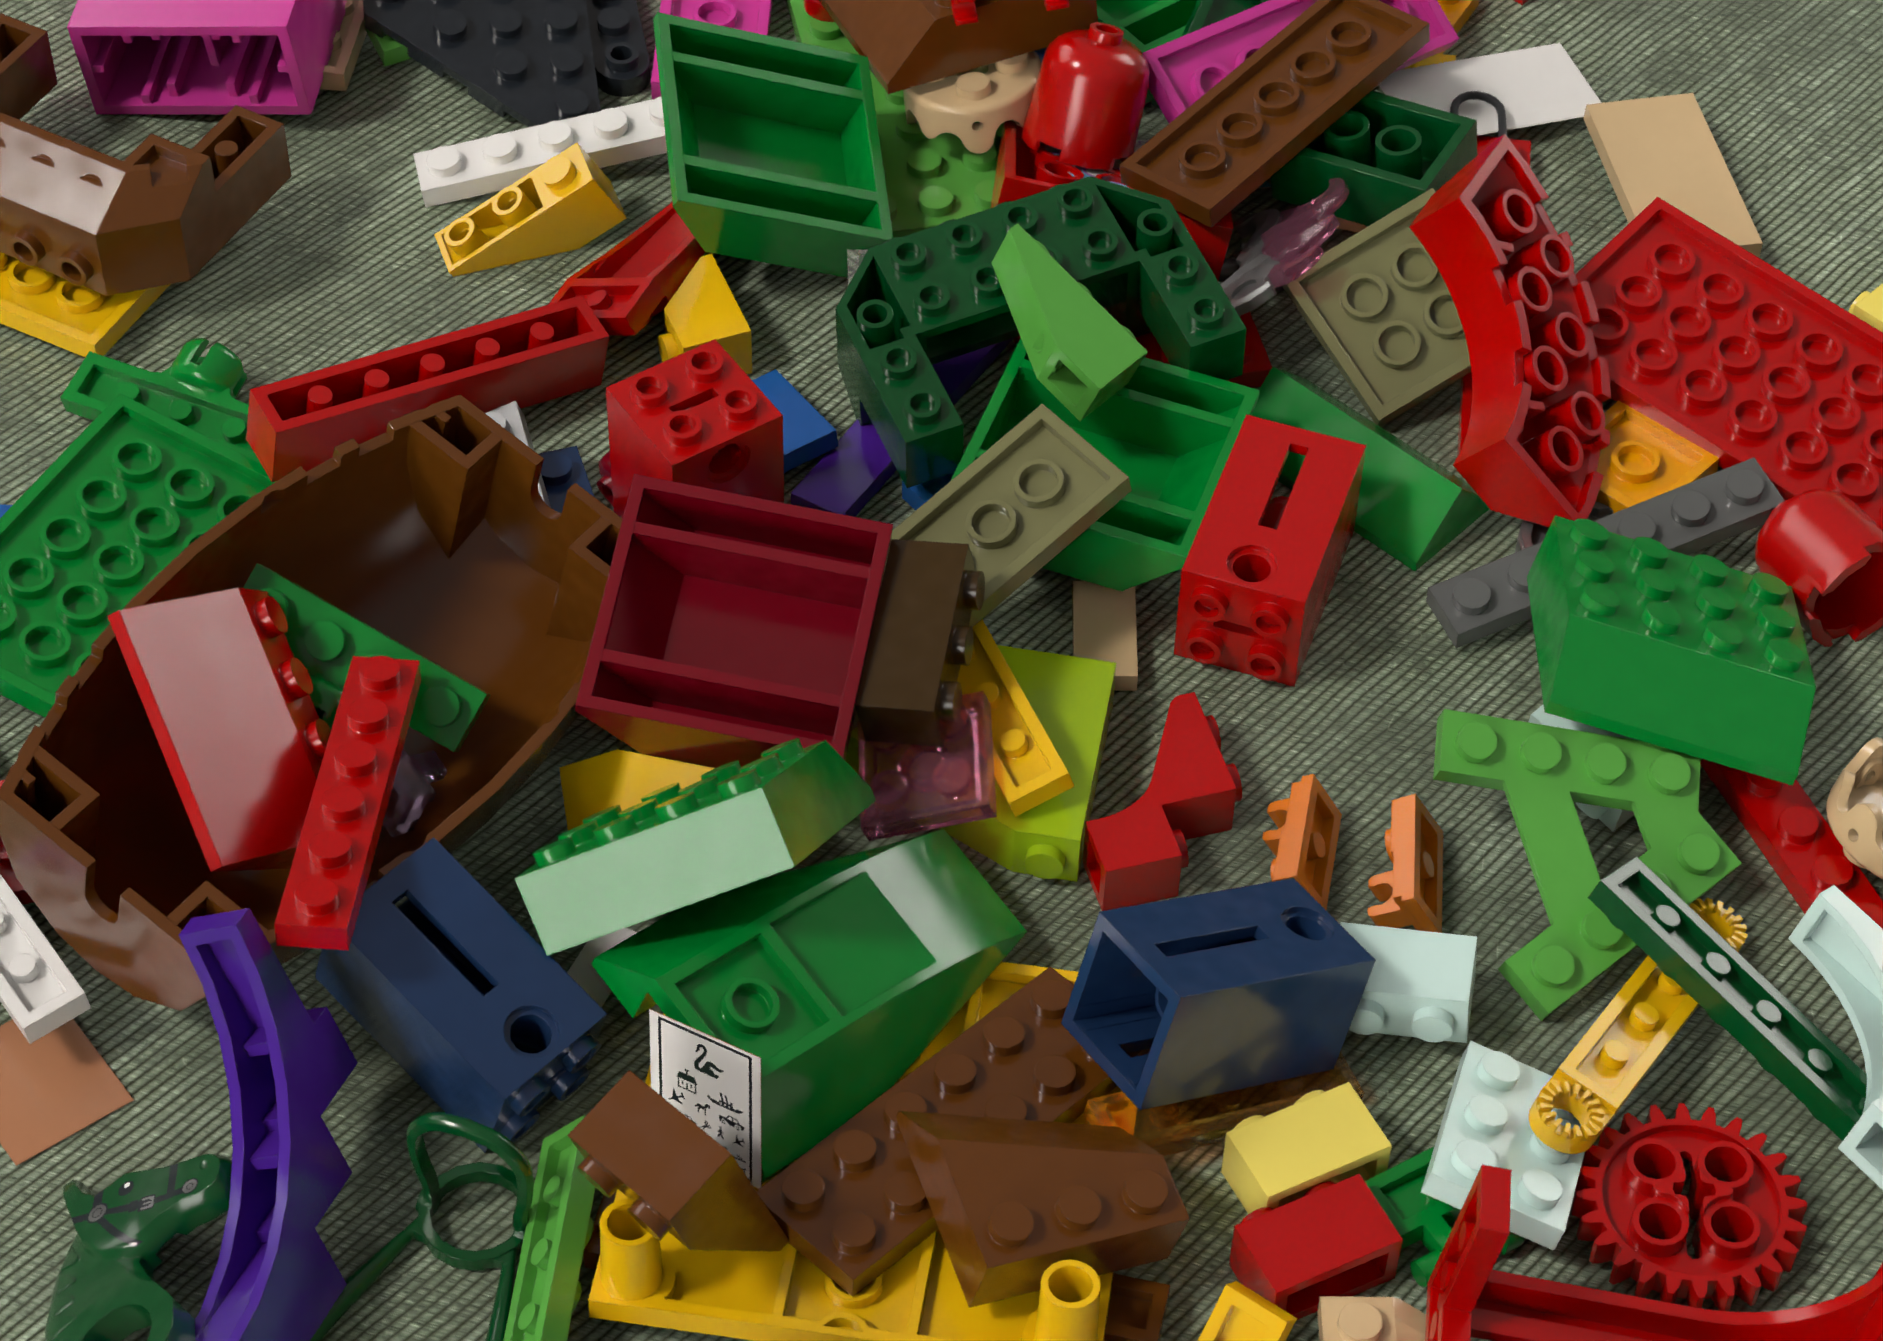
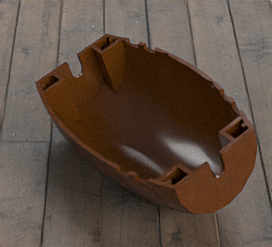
M462 395L431 404L425 409L416 410L391 420L387 424L385 433L359 445L352 438L334 447L333 457L306 472L300 466L251 497L188 545L123 608H132L233 588H243L258 563L491 694L459 752H453L411 727L408 728L365 890L433 837L450 854L483 827L539 768L579 714L575 711V704L622 523L620 516L577 483H574L567 490L562 513L551 509L543 501L538 491V482L544 458ZM109 624L92 643L91 655L73 677L68 675L56 691L54 705L39 727L34 725L19 751L16 762L11 766L0 788V836L18 881L54 930L88 964L133 996L181 1011L207 1000L201 981L179 937L180 932L191 918L250 908L281 965L311 948L276 946L274 923L290 869L210 872L111 624Z

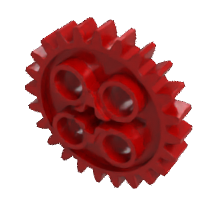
M1685 1103L1678 1104L1674 1119H1666L1656 1105H1651L1645 1124H1642L1635 1116L1628 1112L1623 1116L1619 1132L1606 1126L1600 1135L1598 1146L1592 1145L1585 1151L1571 1208V1215L1581 1218L1576 1234L1577 1239L1581 1241H1594L1589 1258L1592 1264L1612 1260L1614 1264L1609 1278V1282L1612 1285L1618 1284L1629 1277L1635 1280L1637 1284L1634 1296L1645 1298L1651 1290L1661 1293V1301L1675 1303L1677 1297L1687 1300L1688 1306L1702 1308L1704 1299H1712L1720 1311H1730L1734 1295L1736 1294L1741 1300L1752 1306L1756 1304L1761 1286L1774 1292L1778 1288L1783 1271L1791 1272L1807 1226L1802 1224L1807 1209V1201L1796 1198L1801 1179L1796 1175H1782L1787 1160L1786 1154L1774 1153L1765 1156L1762 1152L1767 1139L1766 1134L1760 1133L1746 1140L1740 1136L1742 1128L1741 1118L1736 1117L1723 1128L1716 1125L1715 1110L1711 1107L1707 1108L1700 1121L1691 1119ZM1682 1158L1689 1161L1691 1169L1689 1201L1686 1196L1681 1195L1686 1178ZM1643 1174L1654 1176L1657 1179L1649 1178ZM1716 1178L1724 1179V1180H1726L1727 1182H1725V1181H1720V1180H1718V1179H1716ZM1689 1216L1691 1220L1697 1221L1692 1236V1248L1694 1247L1696 1259L1691 1258L1687 1252L1686 1237L1689 1228ZM1648 1234L1659 1235L1664 1239L1653 1238ZM1720 1237L1730 1238L1736 1243L1725 1241Z

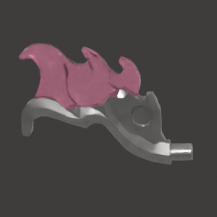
M1330 179L1329 189L1304 205L1281 212L1277 209L1264 210L1242 217L1234 223V227L1241 238L1252 235L1236 258L1240 266L1239 269L1221 284L1239 316L1254 310L1277 294L1274 290L1275 288L1298 279L1320 260L1324 254L1320 245L1340 225L1333 213L1340 208L1349 195V187L1343 179Z

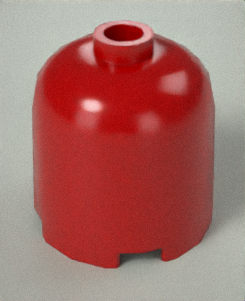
M1095 22L1090 24L1089 29H1076L1065 32L1049 43L1042 60L1022 130V139L1030 148L1038 150L1041 142L1061 150L1058 159L1060 162L1098 170H1113L1115 159H1120L1123 162L1134 153L1149 87L1150 72L1145 55L1133 43L1123 38L1124 32L1120 28L1106 23Z
M1812 489L1797 494L1777 505L1758 533L1755 545V560L1759 572L1774 575L1785 582L1786 585L1792 587L1800 623L1804 630L1816 642L1824 647H1831L1833 645L1832 639L1848 634L1857 642L1883 626V529L1856 503L1835 490Z

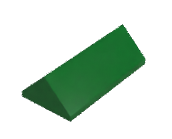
M1272 367L1261 385L1259 399L1252 416L1366 445L1354 532L1413 571L1418 570L1490 509L1467 482L1309 380ZM1289 452L1278 481L1291 490L1305 455Z

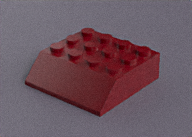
M634 474L575 704V711L641 754L717 768L739 760L741 767L762 758V752L796 738L800 739L803 748L826 740L846 761L856 715L855 702L890 549L893 524Z

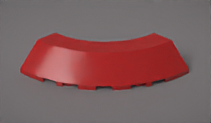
M1506 134L1493 141L1437 190L1409 228L1430 255L1448 287L1464 330L1472 372L1471 416L1467 435L1453 466L1490 510L1550 527L1555 515L1573 521L1581 518L1587 519L1595 505L1604 475L1597 472L1600 451L1610 445V431L1604 429L1606 424L1602 402L1611 398L1610 374L1607 358L1597 356L1592 326L1599 323L1600 320L1588 281L1578 284L1574 272V257L1570 250L1573 243L1569 233L1565 231L1558 235L1541 203L1549 198L1548 194L1528 163Z

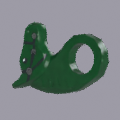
M204 1154L163 1168L126 1173L97 1195H94L84 1183L77 1180H72L63 1186V1197L77 1235L70 1246L56 1279L46 1323L45 1341H122L133 1332L151 1326L147 1341H195V1319L157 1284L152 1275L154 1269L162 1262L156 1253L176 1233L188 1235L198 1226L214 1220L229 1209L232 1160L222 1155Z

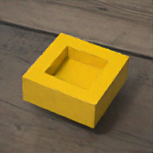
M1234 1281L1225 1285L1198 1341H1286L1297 1318L1238 1281Z

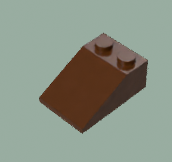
M630 1070L568 1134V1137L585 1158L577 1166L581 1174L608 1198L618 1189L634 1203L627 1211L647 1232L659 1241L669 1232L689 1250L781 1251L789 1242V1239L733 1155Z

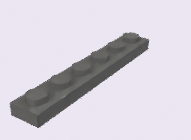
M1753 457L1598 519L1595 522L1604 526L1609 532L1632 539L1641 536L1649 537L1659 541L1669 550L1689 555L1763 525L1773 509L1785 500ZM1542 542L1428 587L1426 602L1455 648L1532 618L1527 575Z

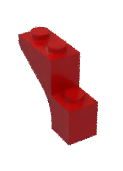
M1195 692L1176 696L1171 701L1151 782L1142 797L1118 813L1085 822L1083 865L1101 911L1177 897L1181 869L1188 867L1189 864L1185 840L1232 830L1235 802L1242 800L1241 779L1236 766L1233 763H1225L1220 752L1221 737L1217 722L1212 715H1204Z

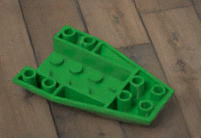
M943 829L763 878L679 908L596 956L591 965L632 1018L657 1004L667 1017L761 1058V1171L763 1184L782 1172L893 1087L1021 941L1027 931Z

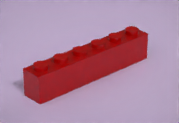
M580 295L250 389L246 440L271 482H275L300 466L307 472L333 457L334 447L352 438L359 445L385 433L389 421L413 411L425 409L431 404L457 395H462L481 411L487 413L513 401H516L520 409L600 386L610 336L584 297Z

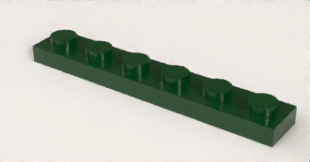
M1637 856L1600 880L1588 898L1607 916L1609 921L1634 941L1665 975L1672 978L1706 1010L1709 1017L1715 1023L1725 1028L1747 1049L1764 1070L1774 1075L1808 1108L1818 1121L1825 1124L1843 1141L1862 1116L1866 1100V1073Z

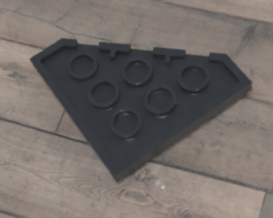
M362 0L366 29L382 39L386 35L390 36L408 49L409 57L441 78L448 74L468 87L469 96L501 117L509 114L526 126L533 127L551 121H560L601 111L586 0Z

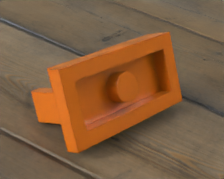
M1310 774L1302 776L1300 782L1292 783L1290 798L1274 801L1268 805L1267 813L1279 829L1263 832L1262 839L1276 856L1272 860L1270 868L1272 882L1294 878L1327 910L1342 814L1316 776Z
M1415 793L1392 800L1391 828L1385 831V846L1388 856L1393 863V870L1374 875L1368 881V887L1378 901L1386 902L1369 907L1367 914L1376 926L1401 928L1413 925L1416 930L1442 933L1443 830Z

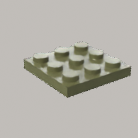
M1433 188L1288 274L1282 283L1283 289L1369 416L1380 427L1471 372L1464 330L1448 287L1430 255L1409 228L1430 197L1435 193Z

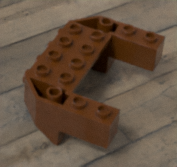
M0 14V252L12 256L26 265L36 266L65 278L74 285L87 287L106 296L189 281L292 176L284 124L237 105L192 149L151 133L124 161L21 121L20 119L48 94L58 82L47 31L5 14Z

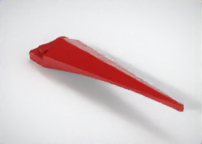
M671 202L608 252L570 276L549 304L582 295L609 335H637L649 323L652 317L666 307L705 251L675 211Z

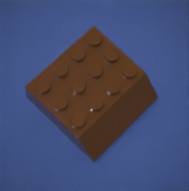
M819 0L857 53L868 57L871 72L888 94L1048 47L1049 43L1059 35L1076 29H1089L1091 23L1098 22L1096 0H1069V8L1051 11L1046 10L1044 0H976L975 7L979 22L960 26L955 25L950 0Z

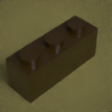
M891 540L855 702V708L866 741L944 747L949 721H958L962 706L961 683L957 682L961 665L968 666L970 664L973 654L974 635L972 626H969L972 610H981L985 594L983 571H975L969 544Z

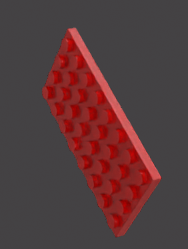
M1656 197L1575 274L1578 284L1588 281L1596 304L1600 322L1592 326V331L1596 343L1597 356L1607 358L1611 398L1616 402L1618 400L1717 456L1719 458L1718 466L1723 469L1754 457L1785 501L1797 494L1812 489L1835 490L1856 503L1883 529V332L1661 198Z

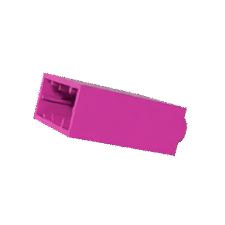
M78 0L67 29L96 114H227L237 105L258 114L311 115L324 78L325 65L328 66L334 48L333 41L336 32L340 30L346 12L345 5L347 0Z

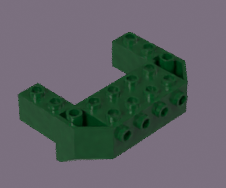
M1089 176L1068 184L1056 185L1049 190L1015 201L1003 202L993 208L969 216L947 220L938 226L904 237L891 238L882 244L868 248L835 309L838 366L856 420H858L861 426L873 423L906 488L954 473L964 454V424L932 365L1020 336L991 263L1009 229L1017 223L1033 239L1042 243L1050 255L1077 282L1083 284L1091 292L1093 298L1103 308H1106L1108 313L1120 325L1128 328L1135 338L1152 332L1170 365L1223 380H1229L1243 374L1247 328L1170 200Z

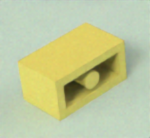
M1347 1082L1326 1092L1324 1090L1311 1091L1299 1098L1292 1106L1265 1117L1263 1115H1254L1238 1123L1233 1130L1226 1132L1221 1172L1246 1212L1250 1214L1263 1207L1275 1209L1297 1200L1309 1189L1322 1182L1333 1181L1337 1183L1357 1174H1360L1363 1180L1366 1181L1388 1169L1392 1145L1350 1082Z

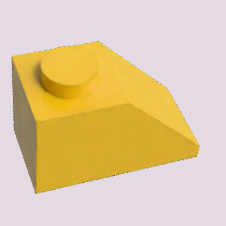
M713 255L701 256L664 308L665 334L658 336V348L662 362L716 339L746 374H751V329Z

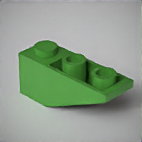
M1018 223L1009 229L991 262L1036 378L1079 421H1082L1129 383L1148 351L1136 340L1128 328L1120 325L1093 298L1091 292L1083 284L1077 282L1050 255L1042 243L1033 239Z

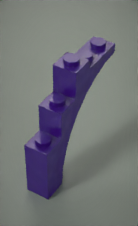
M250 908L194 917L183 928L179 937L201 981L219 1036L229 1089L233 1147L229 1209L219 1259L202 1307L195 1318V1341H310L347 1285L315 1229L352 1174L349 1165L321 1115L358 1062L327 1006L306 1010Z

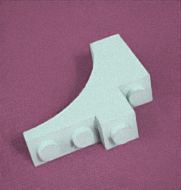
M1833 885L1819 893L1788 939L1809 959L1827 981L1849 1016L1859 1039L1867 1075L1866 1100L1861 1118L1838 1149L1883 1190V929Z

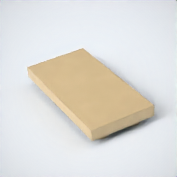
M1693 93L1586 105L1583 120L1628 223L1640 214L1656 197H1659L1758 258L1760 257L1763 242Z

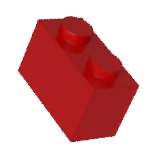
M1357 1174L1337 1183L1333 1181L1319 1183L1309 1189L1301 1198L1278 1208L1263 1207L1248 1214L1239 1224L1234 1225L1229 1266L1242 1285L1299 1320L1318 1311L1320 1296L1352 1297L1396 1277L1403 1239L1361 1175Z

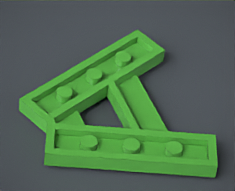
M1444 709L1437 718L1433 780L1505 791L1551 924L1550 927L1505 960L1498 968L1500 973L1540 1021L1547 1018L1638 946L1623 931L1616 928L1607 916L1588 898L1601 879L1574 802L1633 811L1647 848V852L1640 856L1639 859L1688 906L1742 864L1698 812L1701 758L1640 740Z

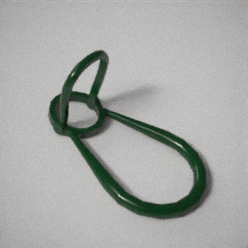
M431 1112L421 1115L409 1124L406 1133L409 1155L422 1186L416 1203V1211L419 1216L405 1230L396 1235L344 1279L347 1285L310 1341H321L413 1239L425 1243L435 1258L453 1268L472 1271L490 1268L501 1269L486 1341L504 1340L515 1283L517 1256L521 1253L533 1199L534 1178L531 1165L527 1157L511 1140L490 1127L448 1113ZM440 1131L483 1145L500 1156L512 1171L503 1165L476 1162L456 1166L437 1177L425 1146L423 1133ZM480 1181L494 1183L515 1194L517 1201L512 1223L514 1232L508 1240L494 1248L479 1251L457 1249L443 1241L432 1227L431 1218L437 1212L441 1199L448 1192L461 1185Z

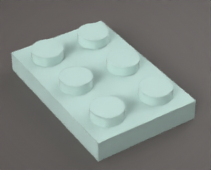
M1470 1040L1458 1065L1421 1193L1461 1210L1482 1164L1512 1170L1510 1232L1554 1251L1566 1229L1585 1152L1567 1154L1556 1151L1545 1145L1531 1129L1528 1118L1529 1110L1541 1089L1552 1076L1514 1060L1503 1052L1491 1050ZM1552 1109V1111L1557 1113L1554 1118L1555 1120L1560 1117L1563 1119L1561 1125L1565 1126L1568 1122L1571 1124L1570 1129L1574 1125H1579V1128L1581 1127L1579 1121L1571 1113L1562 1109Z

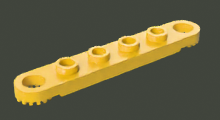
M1700 898L1691 903L1689 907L1739 953L1748 936L1745 933L1747 930L1746 924H1741L1743 920L1741 915L1734 916L1735 910L1731 906L1726 910L1723 908V902L1718 900L1716 904H1713L1711 898H1706L1704 902ZM1649 956L1644 959L1574 1047L1548 1083L1541 1089L1532 1104L1528 1116L1531 1129L1548 1147L1567 1154H1578L1587 1151L1699 1006L1679 984L1665 975ZM1552 1109H1562L1571 1113L1579 1121L1581 1127L1579 1128V1125H1574L1570 1129L1571 1124L1568 1122L1565 1126L1561 1125L1563 1119L1560 1117L1555 1120L1554 1118L1557 1113L1552 1111Z

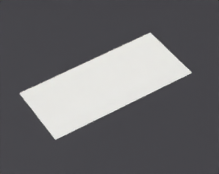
M1561 43L1403 69L1392 73L1379 84L1385 95L1449 113L1451 103L1458 95L1469 91L1488 93L1496 97L1503 104L1506 111L1507 130L1584 117L1587 104L1602 103ZM1467 100L1459 105L1458 112L1460 116L1477 120V136L1498 132V114L1491 104L1481 100Z

